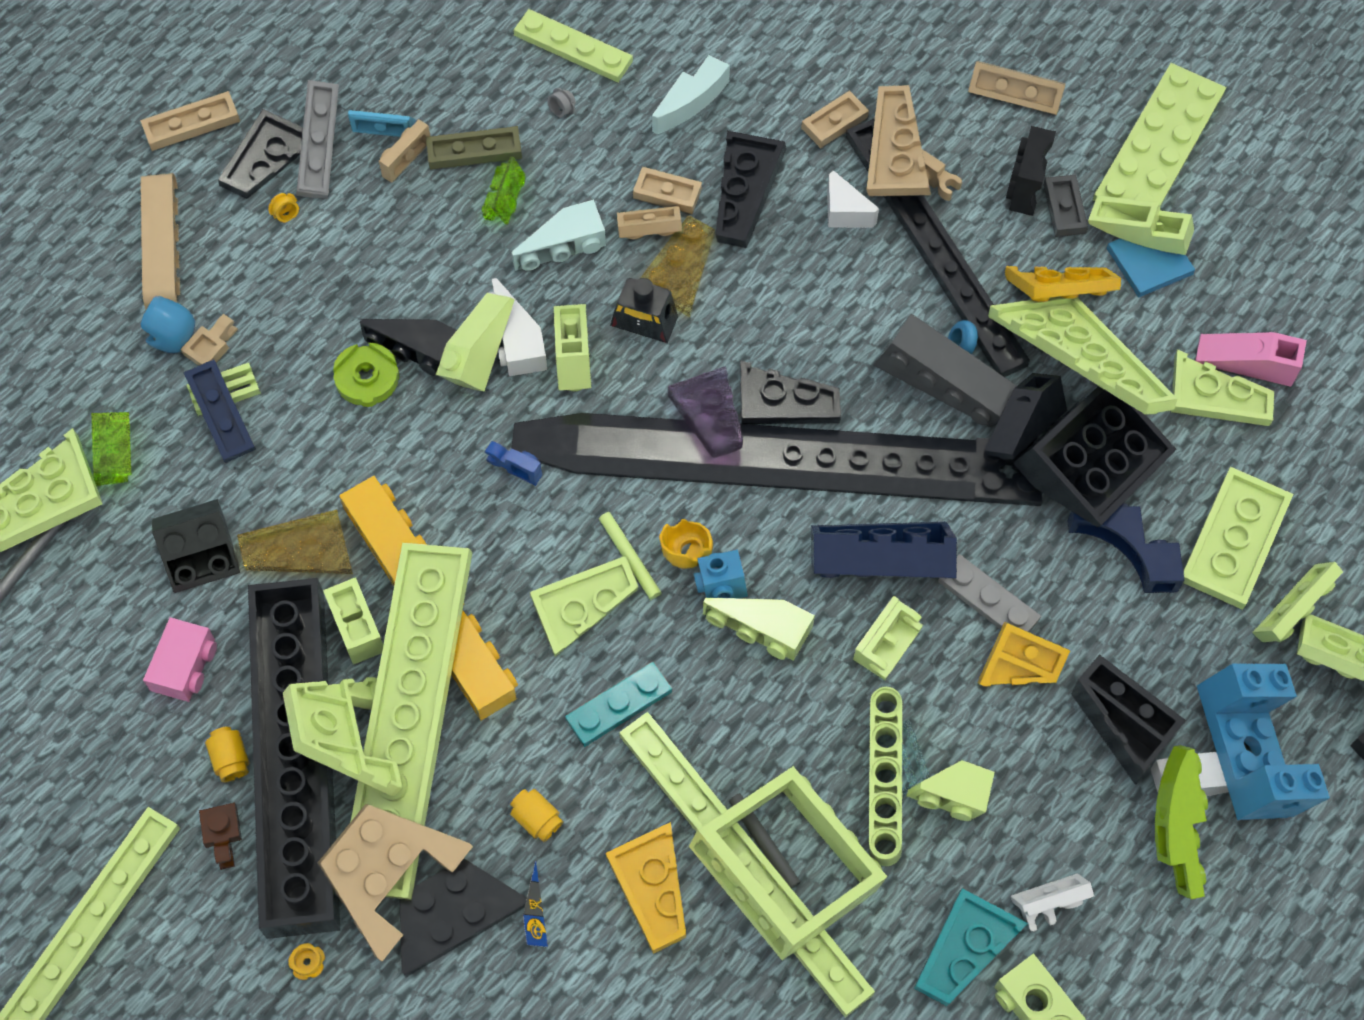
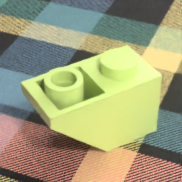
M961 760L908 789L907 797L918 800L917 803L924 808H940L951 812L950 815L955 819L970 821L986 813L995 772Z

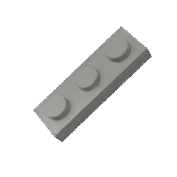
M960 554L957 556V578L938 579L941 585L1000 630L1004 622H1007L1030 632L1041 618L1040 614Z

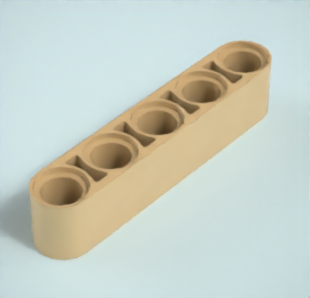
M174 173L141 176L142 295L146 310L155 296H162L177 302V295H180V277L177 278L176 268H179V251L176 250V242L179 241V227L175 222V215H178V198L175 197L174 189H178Z

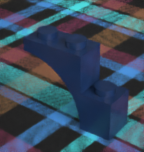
M1123 503L1099 527L1071 511L1067 520L1069 533L1094 536L1117 548L1136 569L1144 593H1173L1179 591L1185 581L1180 544L1168 543L1166 540H1154L1145 543L1140 506H1129Z

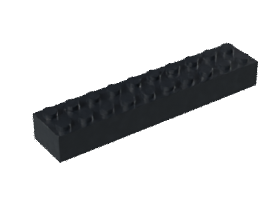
M318 578L248 585L259 929L266 939L341 931L339 897L318 864L319 860L336 841L333 769L293 750L283 692L289 684L326 681L328 684L324 592Z

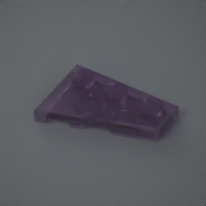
M726 366L668 386V397L713 459L743 448V436L737 411L732 400L733 394L728 383Z

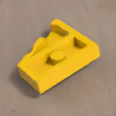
M1004 622L978 683L984 687L995 684L1056 683L1070 650Z

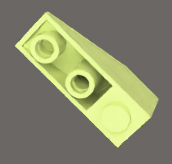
M705 598L703 601V614L706 615L709 623L719 628L727 626L737 631L736 635L741 640L750 644L756 641L766 646L767 651L772 656L781 660L787 657L794 661L813 628L815 615L785 600Z

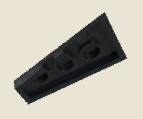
M727 130L724 174L721 181V201H719L715 235L719 243L747 248L786 152L785 141Z

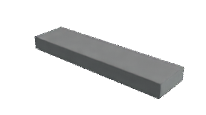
M308 80L296 196L328 199L339 84Z

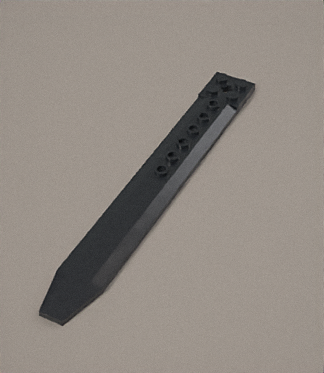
M576 413L514 423L512 449L519 452H529L541 464L575 474L1029 506L1042 505V492L1037 490L1013 464L1034 442L1029 444L1014 459L1005 460L997 456L985 455L984 450L990 440L987 438L969 440L593 413ZM1005 465H1010L1013 470H1017V473H1014L1012 478L1009 479L999 469H1004Z

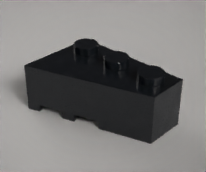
M1100 654L1078 679L1071 693L1135 785L1186 722L1179 714Z

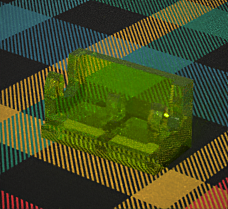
M129 412L91 413L93 477L96 486L128 482V475H132Z

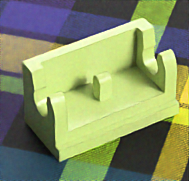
M893 596L856 647L853 660L886 680L922 629L923 625L919 623L922 617L915 610Z

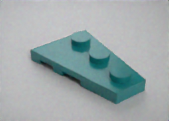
M962 888L913 989L948 1006L1028 923Z

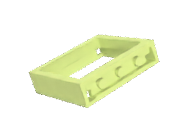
M794 766L699 828L689 845L690 849L782 961L869 898L887 878L879 862L870 857L859 844L855 834L846 829L835 816L832 807L823 802L812 789L808 779L800 775ZM781 792L785 793L860 882L797 929L719 835Z

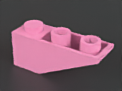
M1275 332L1201 334L1195 361L1204 364L1206 361L1215 365L1216 369L1291 387L1302 369L1307 340Z

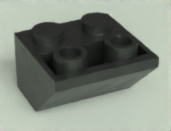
M218 499L152 519V534L174 593L240 573L228 526Z

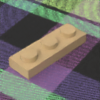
M976 61L968 92L1057 115L1066 84Z
M227 91L140 121L150 148L154 151L238 123L240 119L231 95Z

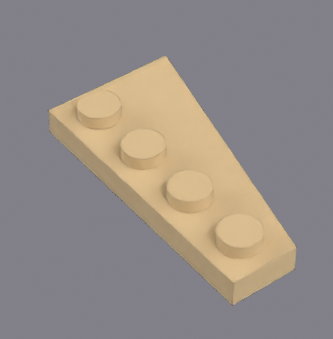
M909 85L878 87L867 181L868 196L931 195Z

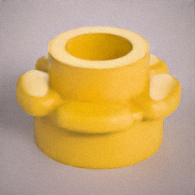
M280 193L274 196L268 207L269 214L273 215L274 219L277 218L283 223L295 218L299 212L296 197L291 193L287 195Z
M304 943L296 947L290 954L288 965L293 969V975L300 980H307L308 977L315 978L324 969L323 961L325 960V954L320 947H314L311 943ZM305 959H310L309 965L304 964Z

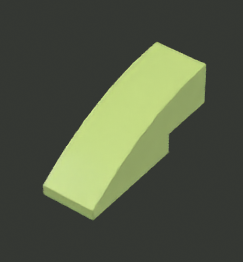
M1097 195L1088 219L1090 225L1123 240L1144 247L1186 255L1194 233L1192 214L1161 211L1158 202Z

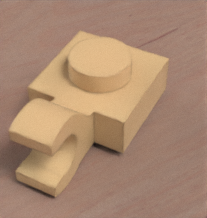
M922 149L929 185L933 188L938 187L939 196L946 201H950L953 191L948 189L947 186H952L959 191L962 185L961 178L945 171L946 164Z
M223 314L210 330L201 326L180 350L185 357L198 366L213 359L217 363L229 349L225 341H228L238 328L233 326L234 321Z

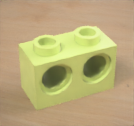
M356 577L323 590L353 665L381 654L383 643Z

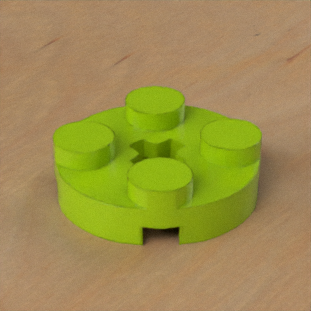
M368 343L369 346L358 347V344L350 346L341 352L334 362L333 378L337 391L342 398L352 404L372 407L390 397L398 385L400 374L394 355L387 348L376 343ZM370 369L373 370L371 378L361 379L359 374L361 370L364 372H368Z

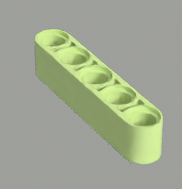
M891 687L877 689L872 694L870 700L869 851L871 858L876 859L882 866H891L897 863L902 853V698L899 692ZM882 701H890L894 703L896 708L890 713H882L878 710L877 706ZM882 735H890L896 740L895 744L889 748L879 746L876 741ZM888 769L894 772L896 777L889 783H883L877 779L876 775L879 771ZM883 804H888L894 807L896 812L892 817L885 819L877 815L876 809ZM885 839L892 841L896 846L892 853L886 855L879 853L875 848L879 841Z

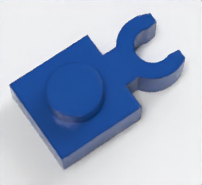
M491 441L485 450V453L489 455L486 459L487 462L494 466L505 468L508 473L536 486L542 477L541 462L529 452H519L512 448L508 451L494 441Z

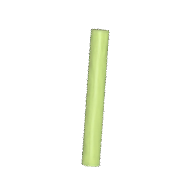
M607 512L601 515L599 521L622 557L626 556L634 576L649 599L652 600L660 596L662 592L611 513Z

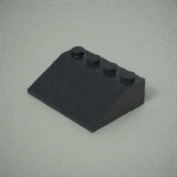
M1096 385L1019 456L1013 464L1037 490L1096 527H1099L1177 449L1145 414Z

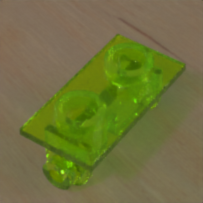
M510 156L508 163H501L495 169L490 188L492 191L498 192H488L484 205L481 208L482 216L486 220L493 221L496 216L500 217L503 223L508 225L512 213L516 210V200L520 189L525 184L526 174L513 156Z

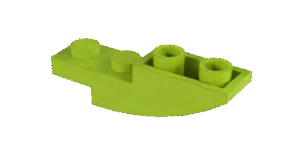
M1178 745L1173 747L1160 781L1155 813L1156 852L1158 861L1173 866L1178 894L1189 899L1205 897L1203 885L1206 884V873L1203 866L1199 863L1197 849L1200 848V838L1193 824L1207 821L1205 810L1208 809V800L1200 785L1199 774L1202 772V764L1198 754L1195 753L1193 748Z

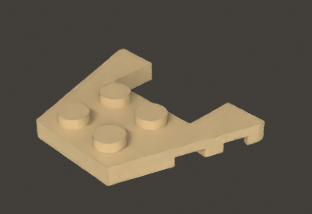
M365 804L319 860L318 864L339 899L344 903L356 927L369 944L374 956L378 960L383 961L403 934L375 911L377 906L422 850L446 870L453 873L473 846L463 840Z

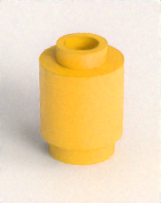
M221 727L210 733L211 737L205 741V745L215 775L219 776L221 782L224 783L235 780V777L241 778L249 773L247 766L250 762L240 732L238 730H231V727Z
M526 789L522 790L510 803L513 807L510 815L534 839L539 837L543 842H546L552 836V832L555 833L564 822L559 817L560 812L536 789L530 792Z

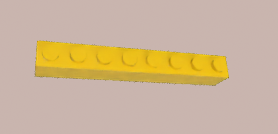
M372 476L340 494L339 497L343 509L394 586L402 543L427 544L420 534L415 537L409 529L413 526L404 509L398 511L392 503L396 499L386 483L381 486L376 477ZM462 610L451 676L480 721L517 699L515 688L518 686V683L508 668L505 670L501 669L497 662L500 656L491 641L484 643L479 633L482 632V629L474 615L470 614L467 616Z

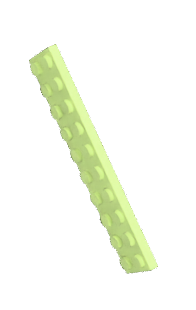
M402 543L363 754L365 756L396 761L403 788L396 796H390L358 781L351 821L363 806L368 804L425 826L472 559V551L469 548ZM420 854L385 897L412 900Z

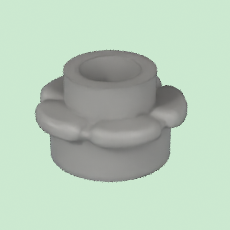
M555 88L553 94L547 100L551 112L559 118L567 114H573L576 104L573 94L568 90Z

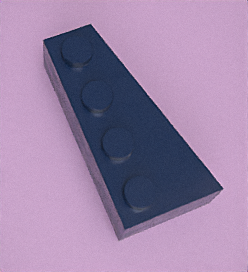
M946 521L811 525V563L814 574H820L824 578L839 577L840 574L859 577L957 578V537Z

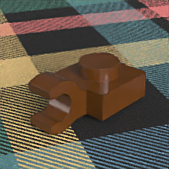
M235 802L199 810L204 846L206 848L214 846L216 864H219L220 870L235 867L231 842L242 840Z

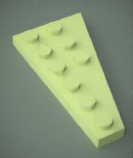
M1061 296L1050 297V300L1046 302L1027 300L990 306L989 318L1143 414H1157L1158 412L1175 409L1177 398L1078 297L1074 299Z
M73 428L63 435L66 440L53 450L47 447L39 454L41 457L39 461L28 469L20 468L0 484V552L103 504L81 442Z

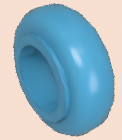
M962 320L952 327L948 339L972 354L977 345L978 332L972 322Z

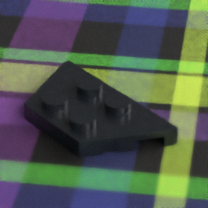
M466 859L460 862L453 873L444 869L416 885L413 890L412 900L400 899V930L403 934L401 937V966L405 978L525 908L527 898Z

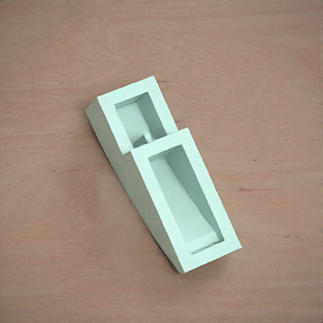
M708 55L694 77L682 72L653 113L652 132L660 134L672 129L706 108L729 83L730 65Z

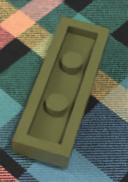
M518 126L426 137L430 170L522 159Z

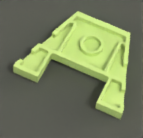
M367 677L363 682L343 679L340 684L328 685L326 681L289 684L283 692L293 750L390 796H396L403 788L397 762L363 754L353 708L354 706L368 710L372 709L377 678Z

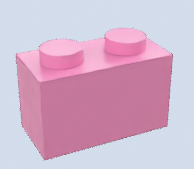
M169 618L143 679L150 691L190 702L192 694H197L202 687L204 681L202 670L206 661L211 662L216 653L217 643L210 629L175 618Z

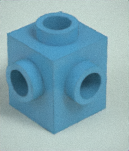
M738 549L724 553H713L709 556L698 558L700 572L694 573L698 593L705 592L706 598L738 599L748 596Z

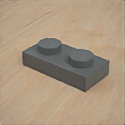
M1076 175L1045 177L1043 186L1055 237L1086 234L1088 223Z

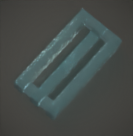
M907 720L902 724V732L905 731L922 781L930 778V774L910 720ZM889 735L880 736L878 738L880 746L889 748L890 745L886 737ZM902 740V765L910 785L904 788L902 782V796H905L908 789L917 785L918 782ZM889 770L892 780H894L896 775L892 770Z

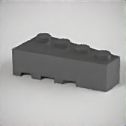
M912 313L894 333L873 365L963 412L976 423L992 427L999 421L1015 387H1017L1016 384Z

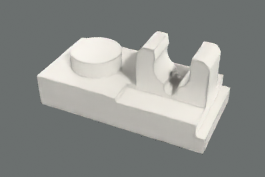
M1077 873L1011 895V900L1021 910L1023 920L1028 923L1026 927L1031 931H1036L1035 919L1038 913L1042 912L1047 923L1054 925L1056 923L1054 908L1070 909L1083 904V900L1094 897L1091 883Z

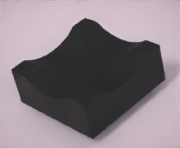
M1031 126L1028 138H1021L1006 199H1011L1010 211L1034 215L1037 204L1035 194L1042 187L1047 166L1045 156L1053 145L1056 131Z

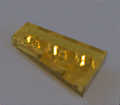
M690 215L683 221L682 231L673 234L640 277L649 279L653 285L670 290L676 310L688 317L692 313L693 304L715 235L714 228Z
M337 509L237 535L246 570L353 574Z

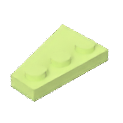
M1177 349L1174 359L1172 394L1177 398L1175 409L1171 410V412L1264 426L1271 425L1274 410V391L1238 375L1231 377L1215 370V365L1206 361L1204 364L1188 358L1187 353Z

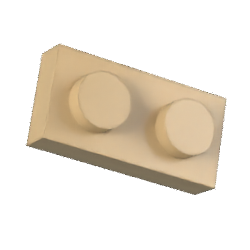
M849 90L804 119L801 129L821 149L847 132L848 129L867 119L869 110Z
M418 119L412 127L404 130L400 139L391 148H387L382 153L379 165L383 178L392 183L427 147L426 137H430V131L426 123Z
M642 167L633 190V199L663 207L679 206L680 211L693 214L702 190V182Z
M679 206L617 213L619 238L639 239L644 235L652 234L668 236L682 231Z

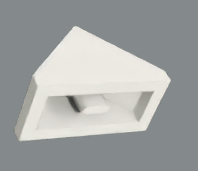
M833 170L829 174L827 188L828 227L873 228L877 224L879 208Z

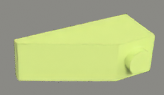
M486 293L446 343L436 375L456 385L484 392L515 299Z
M586 304L554 306L558 389L579 391L591 388Z

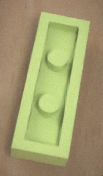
M1336 562L1315 564L1252 633L1262 642H1282L1293 634V627L1297 622L1313 612L1315 609L1314 604L1317 600L1333 590L1336 585L1335 581L1343 573L1342 569Z

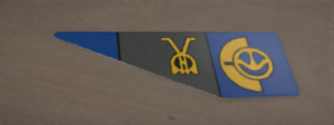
M535 861L523 912L526 942L530 946L548 947Z

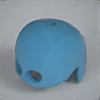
M155 296L142 317L141 328L150 334L146 338L148 345L174 354L180 352V349L192 337L195 330V319L192 313L181 304L162 296Z

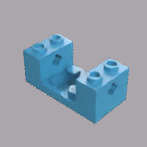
M1231 664L1197 685L1237 820L1294 817L1330 799L1319 764L1286 765L1269 712L1297 697L1286 664ZM1244 742L1251 748L1252 753L1246 750Z

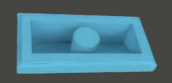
M348 111L351 129L353 132L401 137L404 130L412 127L416 122L414 118L409 116Z

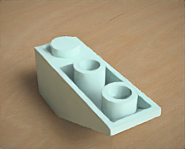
M594 200L563 208L512 251L515 271L520 269L526 271L534 270L542 263L549 261L563 262L571 255L582 252L592 254L601 247L606 246L605 229Z

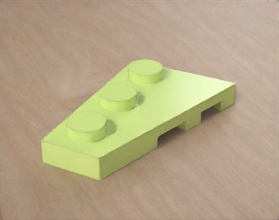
M626 556L531 591L530 597L554 656L556 657L638 590V584Z

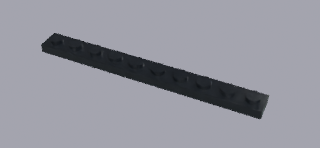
M874 119L852 127L846 132L847 140L868 172ZM924 195L884 196L961 319L968 320L975 325L978 332L977 344L992 368L1006 377L1028 367L1030 359L1013 333L988 317L990 306L994 305Z

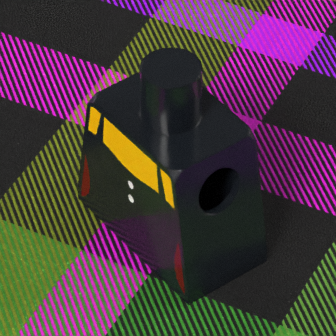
M627 278L617 301L610 326L668 343L678 319L671 291L653 285L647 278H640L638 280Z

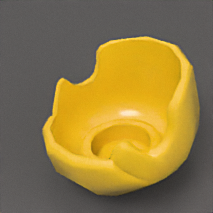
M681 519L675 526L665 524L659 535L663 555L675 567L681 569L694 568L699 565L698 558L712 554L713 540L711 533L701 523L688 522L686 519ZM691 543L686 554H682V548L686 544Z

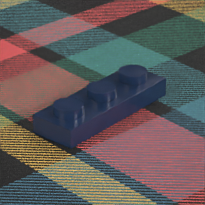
M213 359L183 372L224 462L227 463L256 450L215 360Z

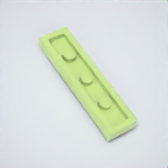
M530 9L527 10L514 28V36L615 82L621 80L633 62V55Z

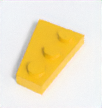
M1006 266L1005 268L1006 279L1027 294L1031 300L1046 302L1050 300V297L1060 296L1074 299L1079 294L1088 293L1102 296L1106 295L1107 291L1120 290L1121 277L1106 267H1067L1064 273L1047 269V267H1034V273L1020 272L1017 266Z
M670 822L605 853L653 954L686 938Z

